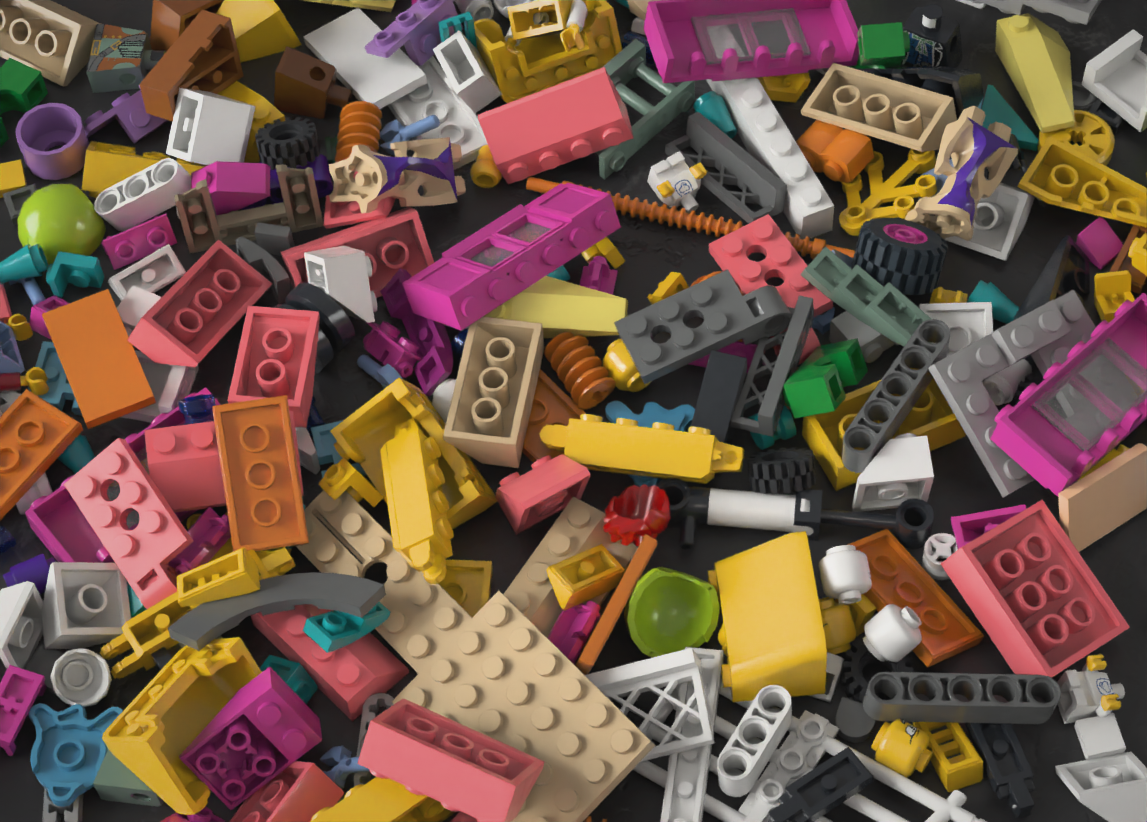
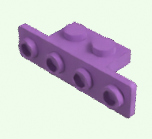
M417 0L408 10L400 13L396 20L386 29L374 36V39L365 46L366 52L388 58L404 45L409 58L416 65L422 66L435 54L433 49L441 44L438 22L458 15L453 4L454 0ZM453 26L449 27L450 36L454 34Z
M140 89L132 96L127 92L111 103L113 108L103 114L99 110L84 121L87 124L84 130L88 138L116 119L135 144L169 120L146 113Z

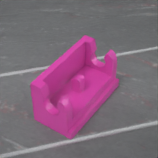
M9 665L0 682V747L4 748L9 756H12L16 750L14 741L37 695L43 696L47 688L44 682V675Z

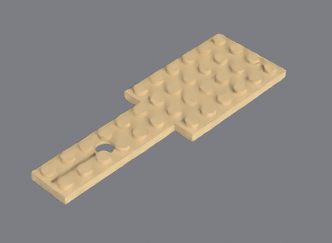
M323 490L306 507L304 513L309 544L296 547L321 573L346 574L364 578L367 569L371 565L382 562L388 566L386 570L388 579L384 583L386 595L379 602L391 613L389 618L375 629L418 673L395 697L392 703L395 704L404 698L545 762L521 810L511 822H583L656 746L500 591L472 618L440 584L431 585L424 579L422 571L418 572V570L413 569L409 565L408 561L393 548L392 536L346 490L336 500H333ZM324 524L336 535V537L324 526Z

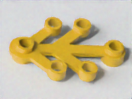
M910 149L908 160L884 183L882 177V170L884 169L883 156L881 153L874 151L875 157L864 168L869 176L871 195L862 204L859 195L863 188L861 175L858 174L851 183L841 182L842 189L847 195L848 207L839 215L841 227L849 235L859 236L864 222L876 218L899 217L905 219L907 213L915 208L914 197H931L935 195L937 184L935 177L932 175H922L916 179L915 184L900 187L914 173L923 174L935 168L936 156L934 150L921 152ZM894 201L893 206L878 208L882 203Z

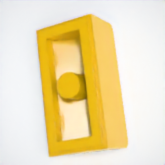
M600 544L553 564L546 571L559 605L565 611L614 589L623 576L625 569L603 544Z

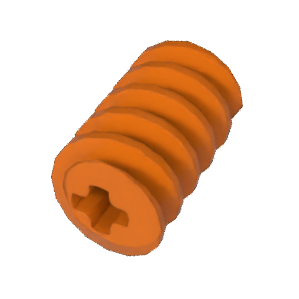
M355 101L342 108L337 135L335 163L349 158L354 145H365L371 151L377 153L382 126L380 120L382 118V111L376 105L366 101Z
M564 332L558 334L547 344L544 356L551 362V367L558 374V378L564 383V387L571 394L572 400L578 404V409L585 410L596 406L614 390L616 382L613 378L608 377L609 371L605 367H601V359L595 356V350L588 346V340L585 336L578 335L574 337L572 332Z

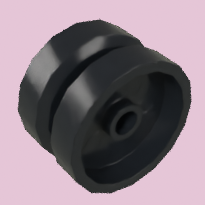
M299 283L286 296V304H278L275 308L319 312L320 320L315 373H319L334 358L333 352H340L355 337V330L347 314L328 294L312 284Z

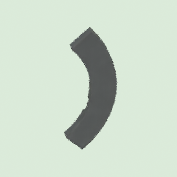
M311 572L276 576L259 580L260 590L200 604L172 624L168 631L172 639L200 651L221 634L238 626L247 616L259 612L264 616L276 612L295 610V605L312 604L318 607V609L336 610L363 618L386 595L384 584L346 574Z

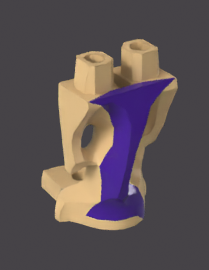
M976 106L964 109L957 121L946 125L942 136L934 173L938 176L941 174L948 176L944 186L935 196L919 199L915 208L907 213L904 220L923 225L939 234L943 239L957 236L966 241L971 240L978 202L981 198L985 199L992 195L1018 153V148L1009 143L1012 129L1003 123L995 122L990 124L987 130L982 126L986 116L983 110ZM950 156L952 158L954 167H952L949 163ZM985 167H987L989 171L988 180H986L984 176Z
M450 137L390 143L395 157L373 152L365 145H354L349 158L329 164V171L334 181L333 192L329 195L330 202L357 201L361 214L371 213L377 209L378 202L387 197L399 199L401 207H425L458 202L457 196L466 192L465 180L462 176H454L453 163L460 162L462 158L461 146L451 143ZM407 150L415 151L414 155L408 157L406 154ZM357 171L358 173L356 174L355 179H354V177H353L354 172ZM420 185L424 189L423 196H420L418 193Z

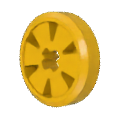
M1074 110V126L1045 133L1040 131L1038 152L1047 138L1051 136L1105 166L1111 160L1115 144L1113 131L1102 118L1093 113Z

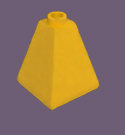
M224 0L216 13L231 18L241 63L285 51L286 46L296 48L302 45L274 0Z

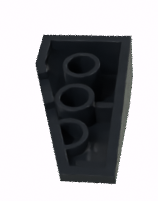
M951 66L857 69L953 97L957 120L964 109L971 106L978 107L984 97L980 73L969 69H959Z
M1070 235L1063 237L1014 316L1013 321L1072 290L1075 291L1085 308L1084 295L1090 293L1089 258ZM1031 355L1024 358L1029 364L1037 366Z

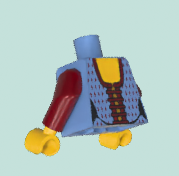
M21 314L11 316L8 323H4L3 320L0 321V392L21 390V386H29L30 391L35 395H44L49 391V387L46 382L48 378L43 369L33 367L24 376H20L25 371L16 340L23 341L33 335L30 324L27 322L26 317Z

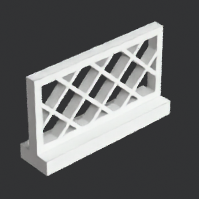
M692 648L585 675L611 701L614 700L622 705L620 710L625 715L630 710L645 719L639 727L644 734L651 724L667 733L661 743L655 746L640 762L715 743L701 676L703 675L701 661ZM693 680L695 691L686 705L670 696L678 683ZM652 691L660 697L649 714L633 706L641 693ZM629 696L626 701L622 699L623 697ZM666 701L682 709L671 728L655 719ZM696 703L698 705L699 713L693 710ZM689 714L701 721L702 735L686 738L678 733V730ZM674 737L678 739V741L671 742Z

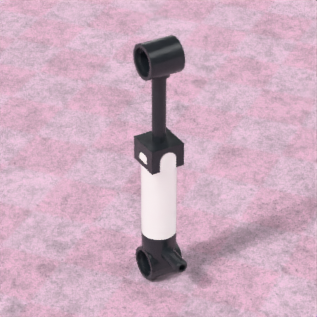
M667 478L660 481L657 485L660 490L666 491L669 501L679 503L677 505H670L671 518L667 527L678 528L681 526L679 546L683 549L693 548L696 524L788 532L806 531L808 540L818 541L820 523L894 529L895 538L904 547L918 549L925 546L926 541L931 537L934 521V511L930 504L917 498L902 502L896 511V515L822 509L823 490L803 489L796 491V495L760 494V492L693 487L676 478ZM912 521H914V522H918V523L921 524V525H920V526H912V525L908 524L907 522H912Z

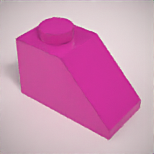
M216 161L191 173V189L196 187V183L199 181L207 180L217 215L237 211L270 196V166L267 164Z

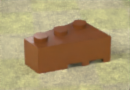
M153 0L150 36L152 50L168 51L201 10L217 13L224 0Z
M206 10L200 11L139 84L146 113L173 122L179 88L218 94L244 76L231 18Z

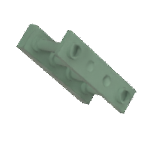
M637 39L632 41L603 66L621 99L644 115L631 126L633 139L595 152L599 155L600 177L604 180L614 171L622 169L626 161L682 111H688L695 101V80L684 81L678 87L672 83H663L661 76L646 66V47ZM633 77H640L666 95V97L654 107L627 88L625 84Z

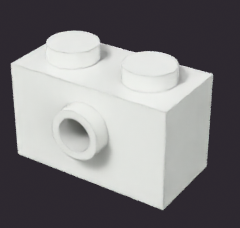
M460 30L433 49L447 76L444 78L447 86L474 113L502 95L479 51Z

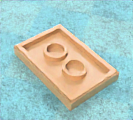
M1142 443L1136 444L1058 493L1059 524L1078 552L1147 509V446Z

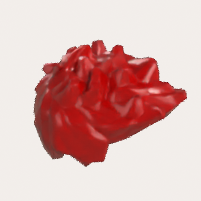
M643 484L640 487L636 485L627 487L619 497L613 496L605 509L606 517L603 521L606 524L603 526V530L611 534V542L615 543L621 540V544L625 546L634 542L639 547L645 534L655 539L659 533L666 529L671 518L670 502L666 491L660 490L656 485L648 487L646 484Z

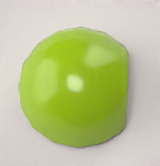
M50 184L36 190L23 203L17 219L18 238L22 246L39 244L47 258L48 265L54 264L58 251L90 256L100 246L106 231L104 221L95 211L92 202L73 184Z
M657 567L651 569L637 581L625 605L624 619L628 634L642 653L654 658L685 650V647L698 648L704 642L708 643L717 627L720 605L716 589L710 583L683 572Z

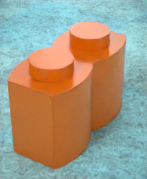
M816 120L796 141L813 171L824 172L833 181L851 183L875 157L869 137L820 120Z

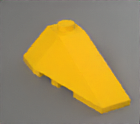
M91 141L86 149L81 190L89 191V196L97 198L105 189L161 160L170 158V156L155 151L145 152L141 156L136 155L134 147ZM180 158L176 159V162L190 175L192 172L208 166Z

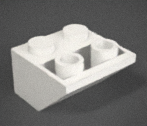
M179 88L166 154L203 165H210L216 161L244 163L256 106L208 91Z
M338 246L304 252L309 284L320 288L328 294L347 315L367 323L375 322L374 312L377 311V300L375 293L370 291L368 277L372 276V265L369 257L365 256V251L348 246Z

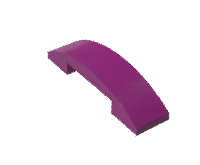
M400 268L380 292L391 317L402 319L410 340L420 347L417 353L423 358L413 369L424 394L431 396L438 385L452 372L453 354L451 343L444 324L413 313L402 285L404 281L412 276L407 270Z

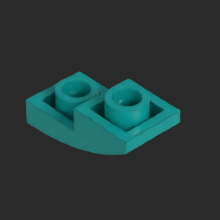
M380 602L363 618L334 610L307 618L303 631L323 650L329 653L353 643L377 628L389 618L391 611Z

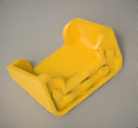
M582 0L588 9V15L585 19L586 27L580 32L585 46L578 50L577 46L574 45L570 48L569 52H566L561 41V33L522 39L518 46H514L516 51L508 50L504 44L506 41L502 29L497 22L489 18L474 21L477 49L502 93L500 97L508 104L602 68L622 51L613 7L606 0Z
M400 377L330 430L337 440L333 445L339 455L347 461L351 458L361 465L376 489L384 496L383 499L386 504L387 497L380 450L385 442L395 438V426L406 422L412 417L419 422L424 435L427 438L432 437L440 449L441 456L438 458V464L445 478L442 489L449 504V510L446 511V515L452 529L484 512L497 502L494 492L470 457L443 439L446 423L428 397L417 386Z
M806 531L786 534L715 562L714 570L707 571L708 583L715 587L721 604L728 652V664H721L723 688L730 687L732 702L752 701L759 691L768 685L782 686L789 692L791 697L825 694L826 640Z
M240 637L214 639L200 651L186 645L173 656L103 733L102 739L110 752L176 813L195 815L205 808L211 791L206 783L202 782L179 759V756L232 697L262 672Z

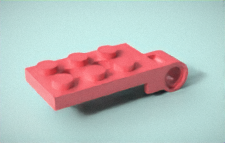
M769 214L709 243V253L722 271L728 269L743 295L764 286H771L766 281L769 278L778 277L784 283L776 288L787 307L795 308L800 295L813 298L814 317L833 308V301L801 276L807 264ZM752 253H762L766 256L764 260L759 262L749 260L747 257ZM810 328L799 364L803 363L820 346V342L812 328ZM779 344L773 347L777 357L781 349Z
M117 438L70 478L64 486L141 603L148 609L177 592L176 577L178 574L173 567L166 564L194 541L127 441ZM117 481L120 486V493L115 500L111 501L108 498L107 490L112 482ZM136 510L140 521L135 529L130 530L127 526V517L131 511Z

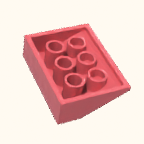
M1043 500L962 546L941 563L1014 674L1044 675L1053 678L1130 628Z

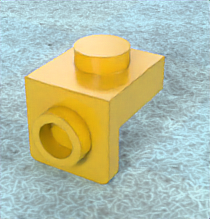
M809 73L757 77L770 100L794 103L797 102L811 80Z
M1128 270L1099 273L1094 276V305L1101 320L1111 322L1115 318L1114 314L1126 300L1135 301L1131 293V274Z

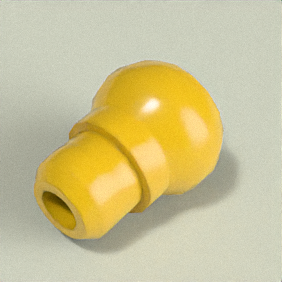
M488 144L480 148L476 162L473 163L470 169L472 181L483 188L494 187L502 178V174L495 164Z

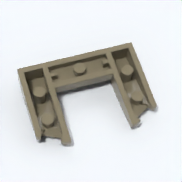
M276 165L284 202L265 204L261 207L242 211H231L222 215L216 214L206 179L196 183V187L183 194H176L174 196L189 252L195 253L209 250L218 239L226 246L236 244L235 239L239 237L254 241L256 240L254 231L257 223L290 227L292 233L322 227L324 223L312 168L296 169L287 168V165Z

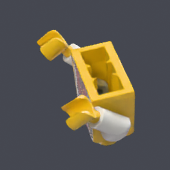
M537 0L507 7L511 26L505 36L506 42L504 44L508 50L516 51L514 46H518L522 39L561 33L560 38L566 52H569L570 48L574 45L577 46L578 50L585 46L580 32L586 27L585 19L588 15V9L582 0Z

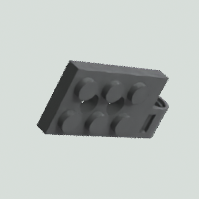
M727 269L614 322L644 384H647L710 354L711 350L717 351L740 339L747 345L764 336H775L788 328L792 314L774 286H764L742 296ZM693 317L704 319L702 325L697 328L685 326L686 322ZM666 332L671 334L670 339L665 343L658 344L653 342V338L659 333Z

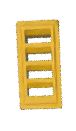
M245 547L176 577L178 603L181 607L245 595L260 590L258 566Z
M913 722V726L929 735L930 742L927 749L933 752L930 760L948 792L973 785L983 779V760L959 723ZM944 725L948 728L934 734L930 732ZM951 739L954 740V741L948 742V743L943 744V745H940V746L938 745V744H940V743L946 742V741L951 740ZM958 753L961 754V755H958V756H955V757H952V758L947 759V757H949V756H952V755H955V754H958Z

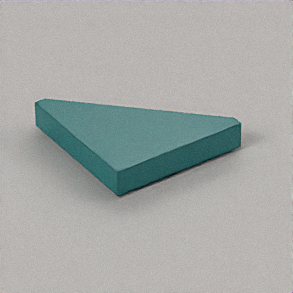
M988 85L981 109L986 115L982 126L988 130L989 125L992 123H1003L1012 129L1011 134L1017 137L1020 148L1037 151L1038 138L995 87Z

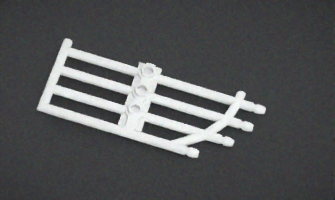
M721 677L719 694L732 700L730 687L723 688ZM678 683L670 695L677 700L680 683ZM753 700L736 703L748 709ZM666 701L655 719L664 723L672 710H676L677 706ZM772 706L767 708L766 711L771 713L780 712L781 709L777 708L776 706ZM805 710L800 719L792 716V722L787 730L790 734L780 749L776 748L768 761L770 764L748 792L749 795L739 810L736 811L706 794L704 811L723 822H768V812L780 805L778 798L785 793L787 786L812 771L825 752L835 756L849 746L834 739L839 732L838 727L829 723V720L816 713L814 715ZM716 715L714 732L729 740L737 726ZM653 724L650 725L645 733L650 740L653 739L659 743L667 734ZM752 737L748 739L747 742L750 744H759L763 742V740L757 737ZM849 747L873 775V778L935 811L925 822H948L949 820L954 822H987L982 818H976V815L961 808L967 800L964 793L954 790L945 799ZM711 754L709 771L718 775V757ZM648 760L639 762L633 769L635 772L665 788L666 770ZM738 768L727 772L731 776H739L744 773ZM859 793L843 802L876 822H910ZM822 816V817H820L819 819H817V820L814 821V822H833V821H831V820L825 818L824 816Z

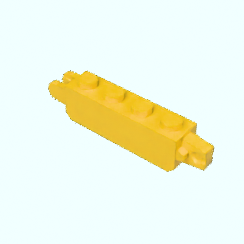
M581 414L580 419L569 418L568 426L546 424L539 433L541 442L548 446L549 449L562 451L566 457L583 465L588 470L661 479L676 478L686 482L707 484L714 478L715 473L741 472L744 459L743 448L719 442L715 435H710L711 430L701 427H689L688 432L674 431V425L655 422L652 424V428L638 426V421L617 418L616 424L602 422V417Z
M412 417L406 422L395 426V438L385 442L380 453L393 548L408 561L413 569L418 570V572L422 571L424 579L432 585L439 584L447 575L445 559L453 555L450 539L454 537V533L446 515V511L449 510V504L442 489L445 478L438 464V458L441 456L440 449L432 437L427 438L424 435L421 425Z
M285 547L268 556L265 552L257 555L254 550H248L258 566L259 580L282 576L295 567V562ZM177 592L126 621L121 627L124 633L103 645L100 651L102 658L109 660L130 648L134 649V653L112 667L111 673L114 678H124L143 666L146 671L154 667L155 663L151 656L152 653L162 647L168 650L179 643L170 637L168 628L200 604L181 607L178 603Z

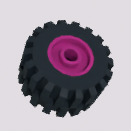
M897 218L870 219V221L864 222L863 226H861L851 267L853 269L858 264L883 287L889 282L904 295H922L933 292L937 288L948 245L939 234L918 223Z

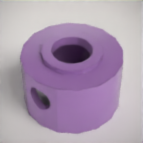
M61 103L42 104L27 111L18 121L15 131L17 142L24 156L25 164L32 174L42 179L59 180L70 177L83 168L89 141L86 137L81 117L74 108ZM54 146H63L59 149L48 151L50 148Z

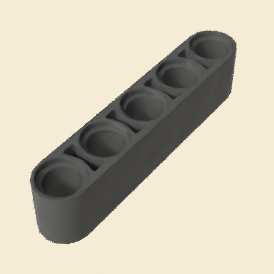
M928 319L918 326L845 431L842 446V463L849 471L862 473L889 439L893 438L933 379L928 368L947 357L950 329L943 321ZM879 420V421H882L883 423H875V422H873V421ZM861 447L865 450H855L854 448Z
M881 672L874 675L869 681L863 698V708L869 717L878 721L902 719L906 722L1041 724L1048 721L1061 698V689L1054 679L1044 675ZM875 693H884L891 700H882ZM915 694H924L930 701H922ZM954 695H963L969 700V702H962L958 700ZM993 695L1002 696V697H1004L1008 702H1007V703L999 702L998 700H996V699L994 698ZM1032 696H1039L1046 701V703H1039Z

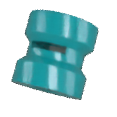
M784 405L774 437L750 432L759 449L764 450L773 446L774 442L780 438L787 440L796 435V426L791 413ZM758 413L749 416L747 419L758 421Z

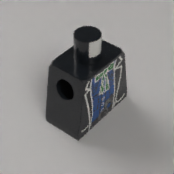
M928 4L924 8L916 7L903 27V32L909 33L910 51L905 53V59L902 60L901 64L908 67L951 66L957 68L962 60L960 24L954 19L943 16V10L939 5Z

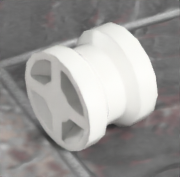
M938 533L929 537L925 543L922 566L933 579L946 580L950 578L941 565L944 561H938V559H947L958 550L954 536Z

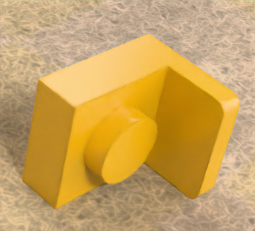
M344 457L337 464L329 467L324 474V478L319 482L321 488L333 500L338 499L345 490L358 503L364 498L373 507L384 498Z

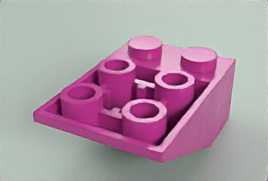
M269 666L232 697L182 752L179 759L232 810L322 741L320 718Z

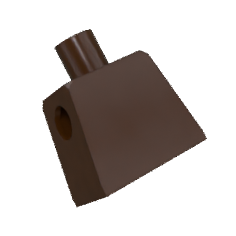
M286 46L275 71L274 107L283 112L323 119L326 117L331 104L342 108L349 104L353 90L336 85L337 69L333 65Z

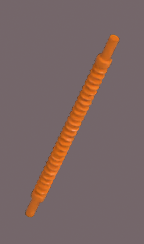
M529 176L526 189L546 193L560 183ZM563 181V182H562V184H566V183H572V184H574L573 182H568V181ZM616 193L615 196L611 195L616 212L620 210L623 216L628 212L632 218L640 215L641 220L649 217L650 222L658 219L659 224L667 221L668 226H672L676 223L680 229L685 225L688 231L692 228H696L697 233L706 230L707 235L715 232L716 237H719L721 234L727 235L743 227L742 221L734 224L733 219H729L728 222H725L722 216L716 220L713 214L705 217L704 212L696 215L695 210L687 213L685 208L678 211L676 206L668 209L665 203L659 207L656 201L649 204L647 199L639 202L638 197L630 200L629 195H625L624 198H621L620 193ZM790 232L785 234L795 250L801 252L802 257L810 254V258L814 259L825 246L830 251L835 249L851 258L854 257V250L827 245L826 240L815 238L814 241H810L809 236L801 239L799 234H796L795 237H791Z

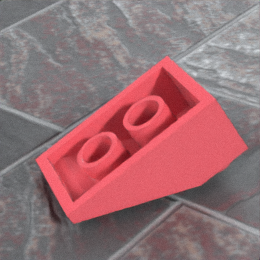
M248 306L227 400L228 404L287 395L289 411H293L295 427H307L314 386L320 320L318 311Z
M563 454L553 459L550 455H547L531 465L533 470L521 476L518 472H515L499 482L500 487L497 488L495 498L517 535L565 509L573 497L581 500L591 476L589 470Z

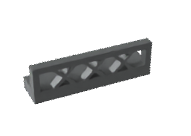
M696 112L688 116L686 135L665 145V153L669 157L680 151L689 168L701 162L703 166L718 169L720 174L707 172L701 179V184L748 224L767 214L773 217L784 211L787 184L701 113ZM690 146L698 155L684 154L680 150ZM722 185L738 186L742 192L728 191ZM745 203L759 204L763 209L754 213Z
M799 295L795 308L788 307L792 318L787 331L779 333L771 339L766 336L760 338L731 419V427L774 437L785 405L783 384L793 375L798 367L814 320L813 298ZM779 344L781 349L777 360L769 363L764 355L765 351ZM769 374L771 378L767 390L759 393L754 385L755 380ZM759 403L761 407L758 413V421L742 418L746 409Z

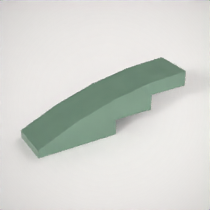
M826 246L801 273L803 278L858 320L903 347L907 344L918 326L923 321L931 319L891 283L888 282L883 287L858 264L851 269Z

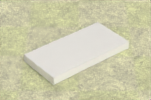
M358 7L303 36L305 45L321 61L331 64L337 69L336 77L348 89L353 90L352 94L359 101L370 102L379 109L428 83L426 74L400 48L388 58L366 52L365 46L382 30Z
M432 56L422 66H418L426 74L428 83L387 106L404 127L428 116L436 115L440 122L439 127L416 136L412 140L450 137L451 143L461 146L462 158L460 162L453 163L455 170L476 160L480 148L488 143L478 116L458 95H455L450 90L444 80L447 77L444 70Z

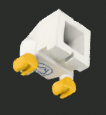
M679 151L666 160L651 166L647 182L663 203L669 207L683 205L687 213H690L691 210H696L699 207L694 197L700 188L701 179L707 174V170L701 162L689 168L684 161L685 158Z
M1104 655L1087 656L1086 664L1081 672L1067 670L1058 680L1061 698L1057 705L1059 706L1064 724L1096 716L1107 717L1112 710L1120 709L1121 701L1116 699L1124 698L1125 690L1121 683L1110 684L1107 673L1098 671L1106 668V661H1102L1105 658Z

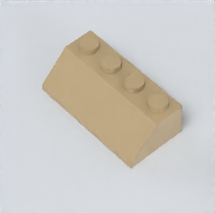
M0 0V57L6 60L12 58L40 71L44 78L61 86H67L88 63L96 25L101 23L51 0Z
M832 63L801 109L803 116L921 152L939 150L946 125L957 121L953 97L836 63Z
M481 317L469 325L443 439L482 464L519 468L545 348L542 323Z
M575 497L570 500L504 593L546 637L549 636L563 610L559 605L546 571L549 566L603 544L621 566L626 569L637 550L633 543L625 546L621 544V540L615 543L611 542V534L603 530V526L606 524L603 519L606 517V514ZM610 591L588 601H593L601 606Z

